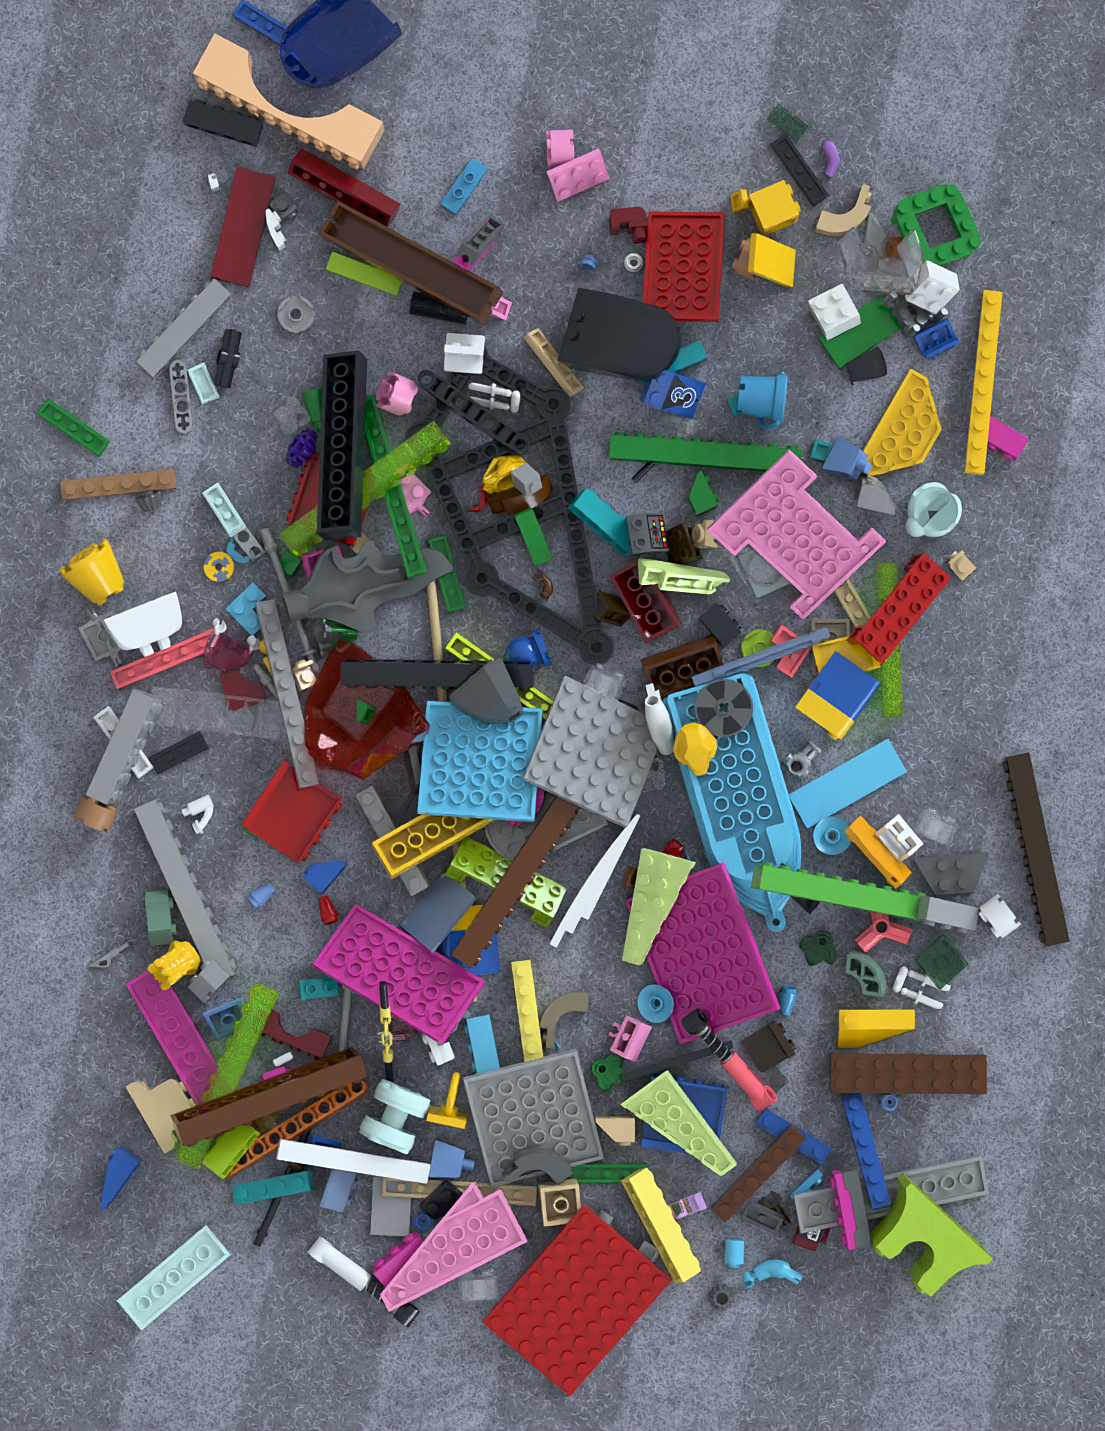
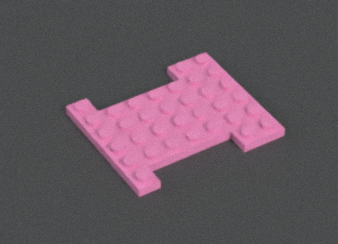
M788 450L707 528V531L734 556L749 543L801 592L790 604V608L804 620L886 542L872 527L859 540L844 528L804 490L817 478V475L792 451Z

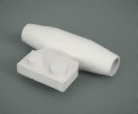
M653 683L645 685L648 697L645 699V718L651 738L661 754L669 755L673 752L674 731L669 713L661 700L659 690L655 691Z

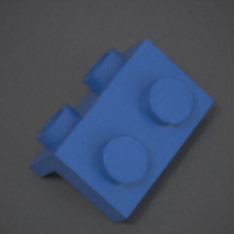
M947 318L917 332L913 336L920 354L926 359L935 358L939 355V352L950 350L956 346L955 344L960 342L959 338L955 336Z

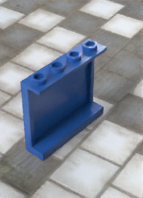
M655 1073V1077L651 1076L650 1082L661 1074ZM674 1076L675 1081L720 1140L728 1088L724 1087V1083L713 1082L712 1085H706L704 1080L694 1079L693 1082H686V1078ZM644 1121L641 1139L642 1147L687 1153L685 1149L673 1143Z

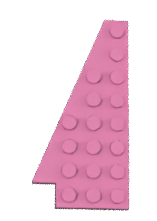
M474 1181L470 1184L380 1294L389 1312L527 1242L501 1188L483 1197L476 1182Z

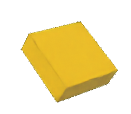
M739 190L730 195L733 213H740L749 209L746 190Z

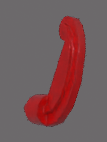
M478 486V490L481 491L479 504L469 508V512H481L486 508L488 493L483 490V486Z

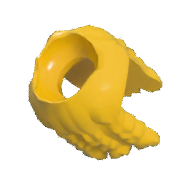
M175 940L170 944L168 952L150 964L147 970L149 973H153L158 983L162 982L160 989L167 990L183 976L194 975L198 970L201 959L189 942Z

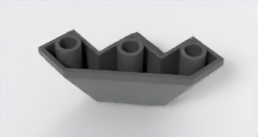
M501 657L487 661L481 669L470 676L464 684L450 695L452 706L481 723L506 724L523 715V708L518 693Z

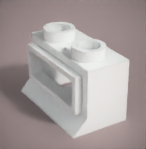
M899 814L875 833L899 863L911 856L923 845L922 841Z

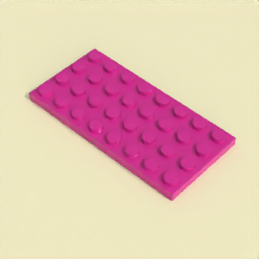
M356 903L312 964L315 969L378 1007L381 1005L379 982L386 981L390 1014L441 1045H444L485 985L483 979L438 952L434 951L432 953L418 940Z

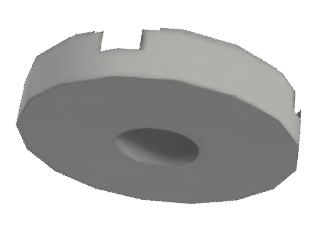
M303 296L287 297L278 307L277 317L279 324L290 333L298 334L305 332L314 322V307ZM298 309L301 311L302 314L299 319L291 318L293 310Z

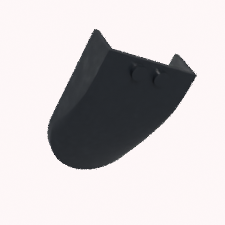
M578 288L557 361L574 370L634 381H649L657 378V375L664 370L667 371L676 360L681 346L680 328L677 326L674 317L658 306L606 292Z

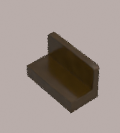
M599 591L597 595L604 605L594 616L598 621L622 627L631 616L621 597Z

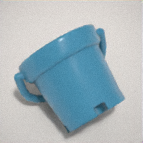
M783 371L773 376L741 375L736 413L758 417V424L764 430L778 427L783 422L788 375ZM762 418L770 419L773 424L764 425Z

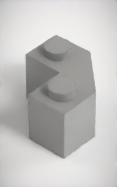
M215 959L211 962L207 960L200 967L202 971L194 975L189 981L191 984L188 988L203 1003H207L231 977Z

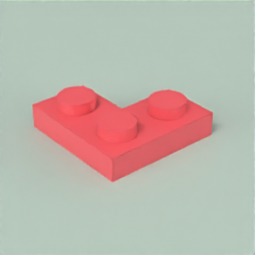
M780 625L770 641L778 645L799 636L783 625ZM812 647L781 657L775 668L792 678Z

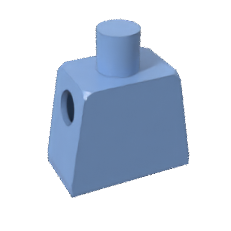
M838 436L822 468L832 476L855 480L860 472L867 474L870 471L871 463L867 462L868 455L861 449Z
M436 1139L428 1177L460 1178L462 1169L473 1171L475 1160L464 1158L465 1149Z

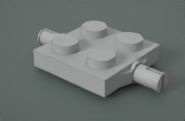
M90 606L86 610L91 619L87 624L79 627V630L95 661L98 662L104 658L111 657L115 667L123 664L118 655L121 649L111 639L101 620L114 616V611L112 610L104 615H97L94 606Z

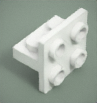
M447 333L444 348V371L482 374L485 337L482 335Z

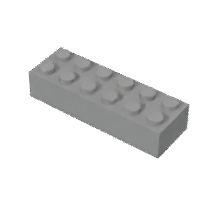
M133 689L86 793L87 796L106 805L116 804V802L121 800L124 784L127 785L131 778V774H129L131 768L135 767L138 763L139 757L137 755L139 750H143L147 742L145 737L148 732L152 731L155 724L153 722L154 717L162 709V699L143 690Z

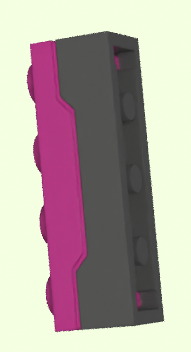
M488 215L462 242L453 262L457 263L462 269L470 271L495 245L505 224Z
M852 1166L831 1171L832 1177H829L831 1188L835 1190L836 1195L833 1196L835 1208H838L839 1215L836 1217L838 1226L842 1227L843 1234H840L842 1246H845L849 1251L872 1246L858 1170Z

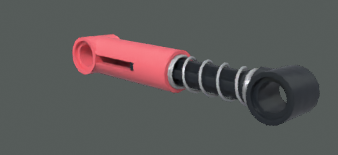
M696 1008L681 1019L684 1029L689 1034L701 1037L702 1041L704 1040L708 1044L707 1047L714 1051L713 1054L716 1053L719 1060H721L720 1065L750 1097L753 1106L758 1111L762 1112L777 1101L774 1090L770 1086L764 1085L735 1051L729 1052L728 1046H724L722 1040L716 1037V1033H712L711 1027L708 1025V1018L701 1009Z

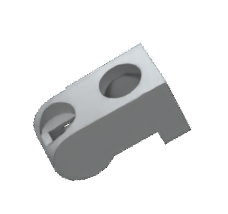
M247 526L233 536L253 562L265 554V551Z

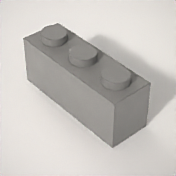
M920 896L916 919L923 920L924 925L935 926L936 923L940 924L939 928L951 930V927H954L956 932L967 934L968 930H976L979 908L938 898Z

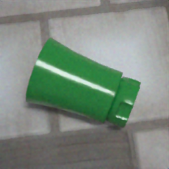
M322 388L301 394L310 422L313 423V430L321 429Z

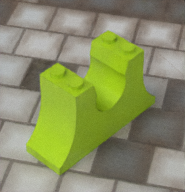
M903 1172L897 1177L898 1191L895 1201L884 1219L869 1233L871 1244L881 1257L885 1255L888 1259H891L901 1253L907 1244L914 1241L925 1242L926 1246L923 1255L914 1262L909 1271L913 1278L911 1282L922 1295L927 1293L932 1297L957 1272L973 1265H988L993 1260L979 1242Z

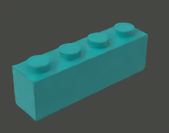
M585 488L581 490L568 506V509L623 557L629 556L630 549L625 517L614 512L611 505L599 499L597 493L592 489Z
M305 1171L234 1185L232 1190L235 1205H243L314 1191L315 1187L312 1171Z

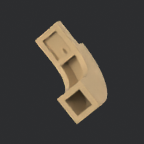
M862 185L857 203L848 213L837 215L822 210L815 232L829 236H839L857 229L865 221L872 207L864 204L869 203L872 194L868 192L870 186Z

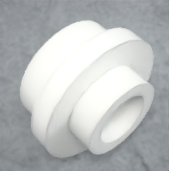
M631 253L626 256L624 266L629 272H638L643 267V259L639 254ZM636 260L637 265L631 266L630 261Z

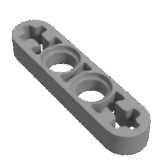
M175 360L169 367L175 427L179 433L188 434L193 429L188 371L183 361ZM177 364L183 367V370H180L181 378L185 376V379L174 380V377L178 378L177 372L173 371ZM178 383H183L186 389L184 392L178 393L175 391V386ZM186 402L188 405L187 410L184 412L178 411V403ZM189 414V417L185 416V421L189 426L186 427V430H183L182 427H179L182 424V418H178V415L184 416Z

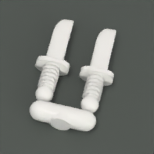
M470 383L468 385V388L471 390L491 394V400L470 397L480 405L489 407L490 410L498 408L508 411L510 409L513 413L519 410V391L511 392L509 389L496 388L494 383L492 387L477 383ZM495 394L511 396V405L495 401L493 397Z
M902 966L892 987L893 991L896 993L901 992L902 995H906V997L908 996L913 1000L915 999L914 1004L916 1005L920 1002L932 1008L941 1009L943 1003L921 995L923 991L919 990L918 993H915L912 990H907V988H902L907 973L909 977L922 982L921 986L923 987L927 984L942 991H949L951 986L929 977L930 973L926 972L924 976L914 970L908 971L906 966Z

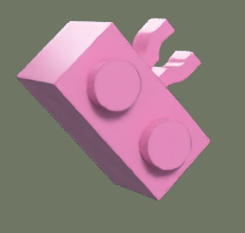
M626 1015L622 1025L616 1022L613 1024L619 1032L616 1034L609 1032L608 1034L615 1038L610 1051L636 1062L652 1026Z

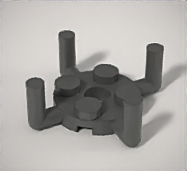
M891 291L881 301V305L890 308L893 317L896 316L898 319V324L905 328L904 338L906 340L911 339L927 321L937 323L948 314L945 308H942L935 315L929 314L928 310L906 301L905 292L897 297V293ZM907 308H910L913 311V315L909 313Z

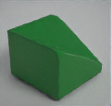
M290 549L285 550L280 561L282 568L290 576H295L302 565V559Z
M357 699V721L368 725L376 707Z

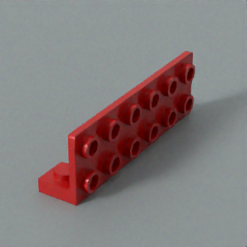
M925 553L914 555L904 568L907 572L867 623L857 626L847 639L851 645L860 644L880 664L885 662L951 579Z

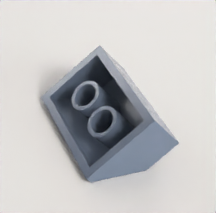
M332 1168L320 1207L344 1212L345 1208L349 1209L352 1198L349 1197L351 1189L355 1191L359 1180L355 1178L357 1172Z

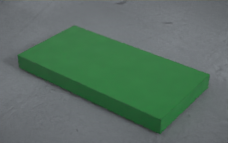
M881 295L858 310L861 324L829 340H826L824 334L818 337V340L839 369L902 328L898 324L899 321L896 316L893 317L891 309L881 305L883 300Z

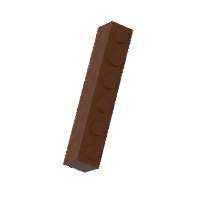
M791 1122L711 1206V1210L726 1223L806 1140V1136Z

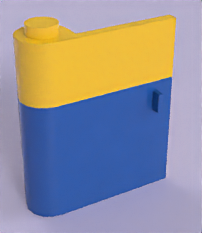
M835 651L795 708L828 730L827 735L835 741L838 738L842 740L881 683Z
M483 905L470 906L439 945L440 954L474 975L501 973L496 933L490 938L492 943L487 950L483 949L480 953L482 958L476 967L472 965L469 968L450 955Z

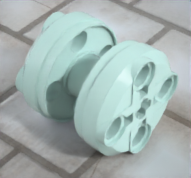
M382 1079L376 1087L374 1098L387 1104L381 1119L366 1115L360 1125L359 1133L368 1137L371 1141L408 1154L409 1150L413 1147L416 1135L403 1129L408 1114L424 1118L430 1107L429 1103L431 1100L418 1092L415 1093L411 1089Z

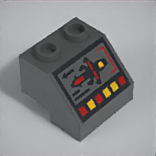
M642 513L626 516L625 524L630 556L650 555L669 551L663 513Z

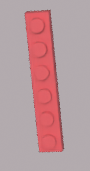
M215 628L110 671L116 688L119 690L212 651L207 647ZM220 634L214 643L216 649L218 648L216 647L217 643H223Z

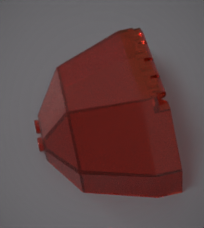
M340 638L329 652L305 702V746L318 769L364 780L422 742L428 734L430 724L408 689H405L404 686L387 689L385 686L378 685L377 688H366V685H358L357 688H347V685H341V661L344 658H375L361 647ZM357 699L376 707L368 725L357 721Z

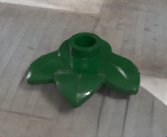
M824 930L818 931L814 936H806L800 942L799 948L807 951L806 959L809 966L817 965L822 960L830 965L835 961L836 949L832 945V936L829 932ZM825 938L826 942L820 943L819 939Z

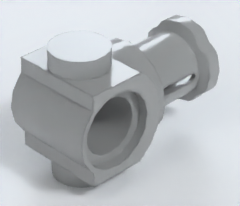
M809 740L808 745L801 752L797 751L794 755L790 753L782 762L787 766V770L791 775H795L803 780L809 773L807 769L811 766L810 761L818 753L821 754L822 751ZM796 761L801 764L799 772H794L791 769L792 762Z

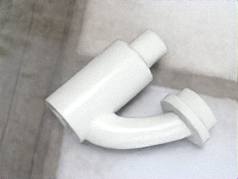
M209 794L188 803V807L182 809L184 816L190 814L194 816L205 811L201 821L198 822L196 820L192 824L196 834L203 833L202 829L206 826L213 813L214 805Z

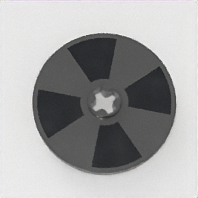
M718 679L708 683L701 689L695 701V715L698 723L705 726L712 735L717 737H731L740 733L747 727L752 718L753 702L749 692L740 683L730 679ZM721 703H722L723 705H726V704L729 705V706L727 707V709H728V712H727V713H726L725 711H723V712H720V711H719V710H720V706H719V705H720Z

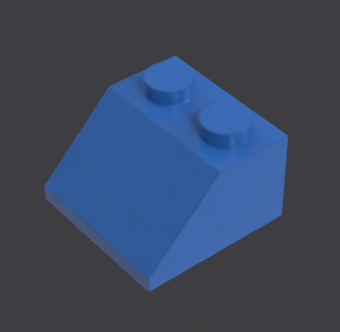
M337 861L315 863V865L310 864L304 871V879L316 890L324 894L347 867L348 863Z

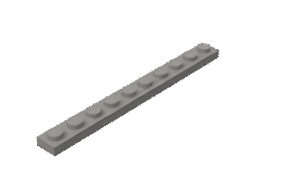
M275 599L256 602L257 616L298 787L301 789L315 786L319 782Z

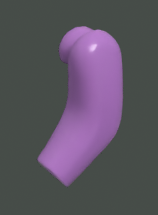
M828 140L822 144V150L827 158L824 175L833 178L840 164V157L834 142Z

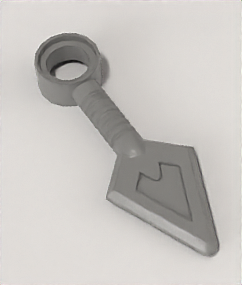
M869 213L864 242L875 248L880 268L876 275L878 282L882 285H888L894 278L893 270L887 267L882 249V245L888 235L873 214ZM887 271L890 273L891 278L884 281L880 278V273Z

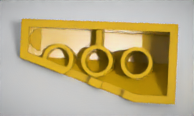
M837 1009L838 1048H859L915 1029V1010Z

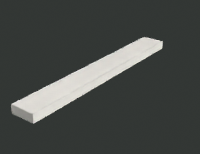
M283 1139L279 1140L276 1155L278 1160L427 1184L431 1166L429 1163Z

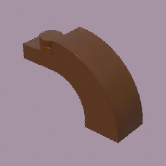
M547 474L540 475L542 488L528 497L518 489L489 493L487 501L492 513L506 512L507 516H511L529 508H534L542 503L553 491Z

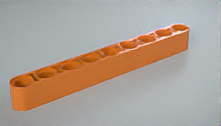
M364 1081L359 1082L362 1084V1090L355 1093L354 1086L356 1084L349 1083L343 1089L329 1093L257 1138L244 1154L247 1157L246 1163L240 1165L238 1162L225 1179L237 1176L277 1151L279 1142L273 1144L271 1141L272 1136L278 1134L280 1139L293 1141L306 1131L364 1097L368 1092L367 1084ZM341 1093H345V1101L343 1103H338V1095ZM325 1103L329 1104V1111L322 1113L321 1106ZM312 1114V1122L306 1124L304 1121L305 1116ZM291 1124L296 1125V1131L293 1134L288 1133V1127ZM262 1144L263 1152L256 1154V1146Z

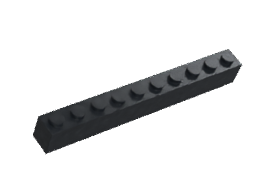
M344 658L341 661V685H347V688H357L358 685H366V688H377L378 685L385 686L387 689H393L396 686H404L405 689H414L415 686H423V689H434V686H441L442 689L450 690L453 687H460L487 661ZM503 661L515 688H518L520 691H528L534 687L535 661Z

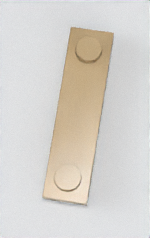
M539 328L527 333L523 337L562 389L566 391L569 398L584 388L569 367L557 361L559 354Z

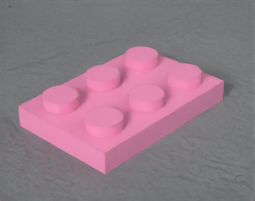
M599 148L546 171L557 202L609 180Z

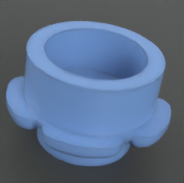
M586 254L579 259L580 268L583 270L593 271L598 264L592 255Z
M894 1093L883 1094L880 1098L882 1109L889 1112L894 1111L899 1105V1099L896 1098Z

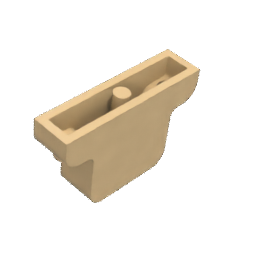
M169 1079L151 1090L145 1081H136L126 1086L163 1153L165 1154L174 1149L179 1140L174 1132L175 1128L170 1115L196 1106L193 1099H189L186 1095L187 1089L183 1082H179L177 1079Z

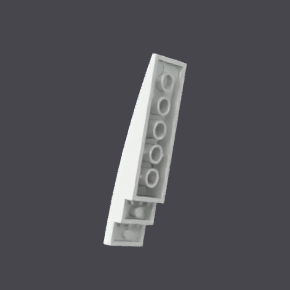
M637 814L632 819L628 827L622 831L595 867L567 911L550 945L557 948L565 930L573 934L581 917L589 919L640 815Z

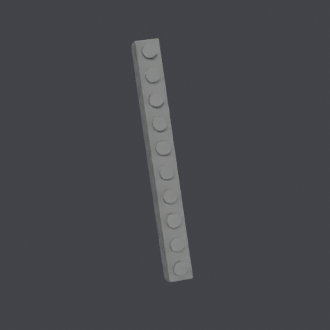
M153 800L135 808L134 811L203 963L207 960L211 962L215 959L231 977L236 975L235 970H237V966L234 960H230L227 955L230 951L226 942H221L219 935H221V931L218 925H214L211 920L214 916L210 907H205L203 900L206 898L202 890H198L195 885L198 881L194 872H189L187 866L190 863L185 854L182 855L179 850L182 847L178 837L174 838L171 832L174 830L169 819L166 820L163 813L166 810L162 802L158 803L157 800Z

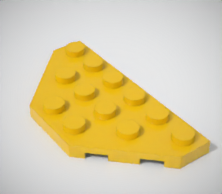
M913 369L909 370L863 451L868 455L867 462L871 463L870 471L867 474L863 473L867 476H877L922 464L942 430L929 388L928 378Z

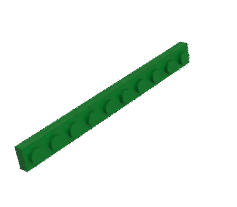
M373 394L366 397L365 433L407 577L411 579L426 574L427 569L380 409L376 406L378 402Z

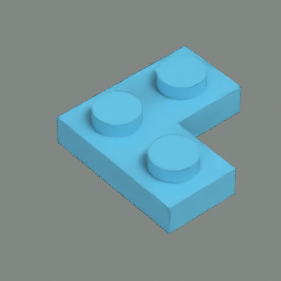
M251 583L226 610L250 635H255L261 628L257 613L253 609L256 602H261L267 596L254 583Z

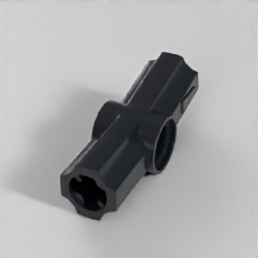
M225 329L222 347L217 355L216 363L218 366L213 385L225 388L231 387L234 370L237 368L240 359L238 350L242 333L238 330Z

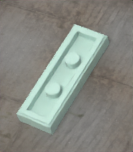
M216 483L202 493L230 537L246 528V525L219 483Z

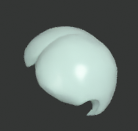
M930 482L921 485L913 492L909 500L907 509L908 519L905 529L913 537L923 535L940 537L947 534L960 520L962 513L960 499L955 494L949 493L948 489L941 483ZM928 511H938L931 519L929 518Z

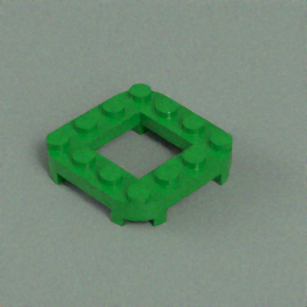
M954 184L938 185L902 199L893 210L892 225H897L911 257L908 259L909 263L917 268L926 260L941 267L962 258L965 259L976 251L981 244L979 232L965 200ZM945 206L958 239L929 249L915 215Z

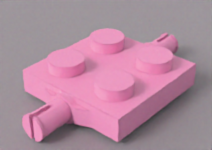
M405 465L398 474L410 514L418 510L426 518V513L429 515L431 512L423 504L432 492ZM381 488L378 492L384 497L383 491H382V488Z

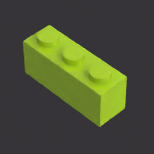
M241 1124L236 1126L233 1131L225 1132L217 1138L216 1145L212 1150L210 1149L205 1153L202 1163L224 1180L260 1133L250 1125Z

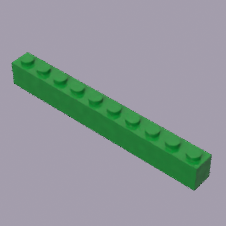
M615 432V435H611L609 460L643 463L656 461V464L766 472L788 450L792 451L801 460L802 449H797V446L788 445L786 448H778L779 445L767 444V447H764L754 442H750L748 445H740L739 441H729V444L721 443V440L715 439L710 440V442H702L700 438H691V441L683 440V437L677 436L672 437V439H664L662 435H653V438L645 437V434L637 433L634 436H626L624 432Z

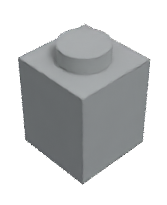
M524 463L511 471L513 485L526 497L542 488L540 474L529 464Z

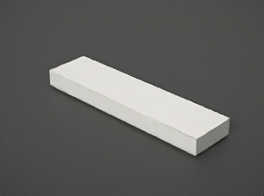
M108 706L93 718L109 740H111L119 719ZM141 749L137 755L139 757L138 763L135 767L131 768L138 779L154 768Z

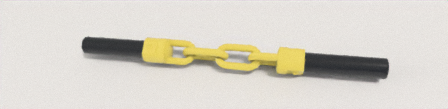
M380 981L381 1005L379 1008L380 1021L384 1024V1032H382L381 1038L382 1044L385 1046V1049L382 1051L383 1061L385 1062L386 1080L394 1083L393 1050L390 1049L392 1034L388 1031L391 1014L390 1005H388L387 982ZM384 1035L385 1037L389 1035V1041L385 1043Z

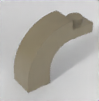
M570 992L556 998L546 1008L540 1022V1028H547V1032H543L542 1043L546 1044V1048H554L555 1026L563 1014L570 1011H588L589 992Z

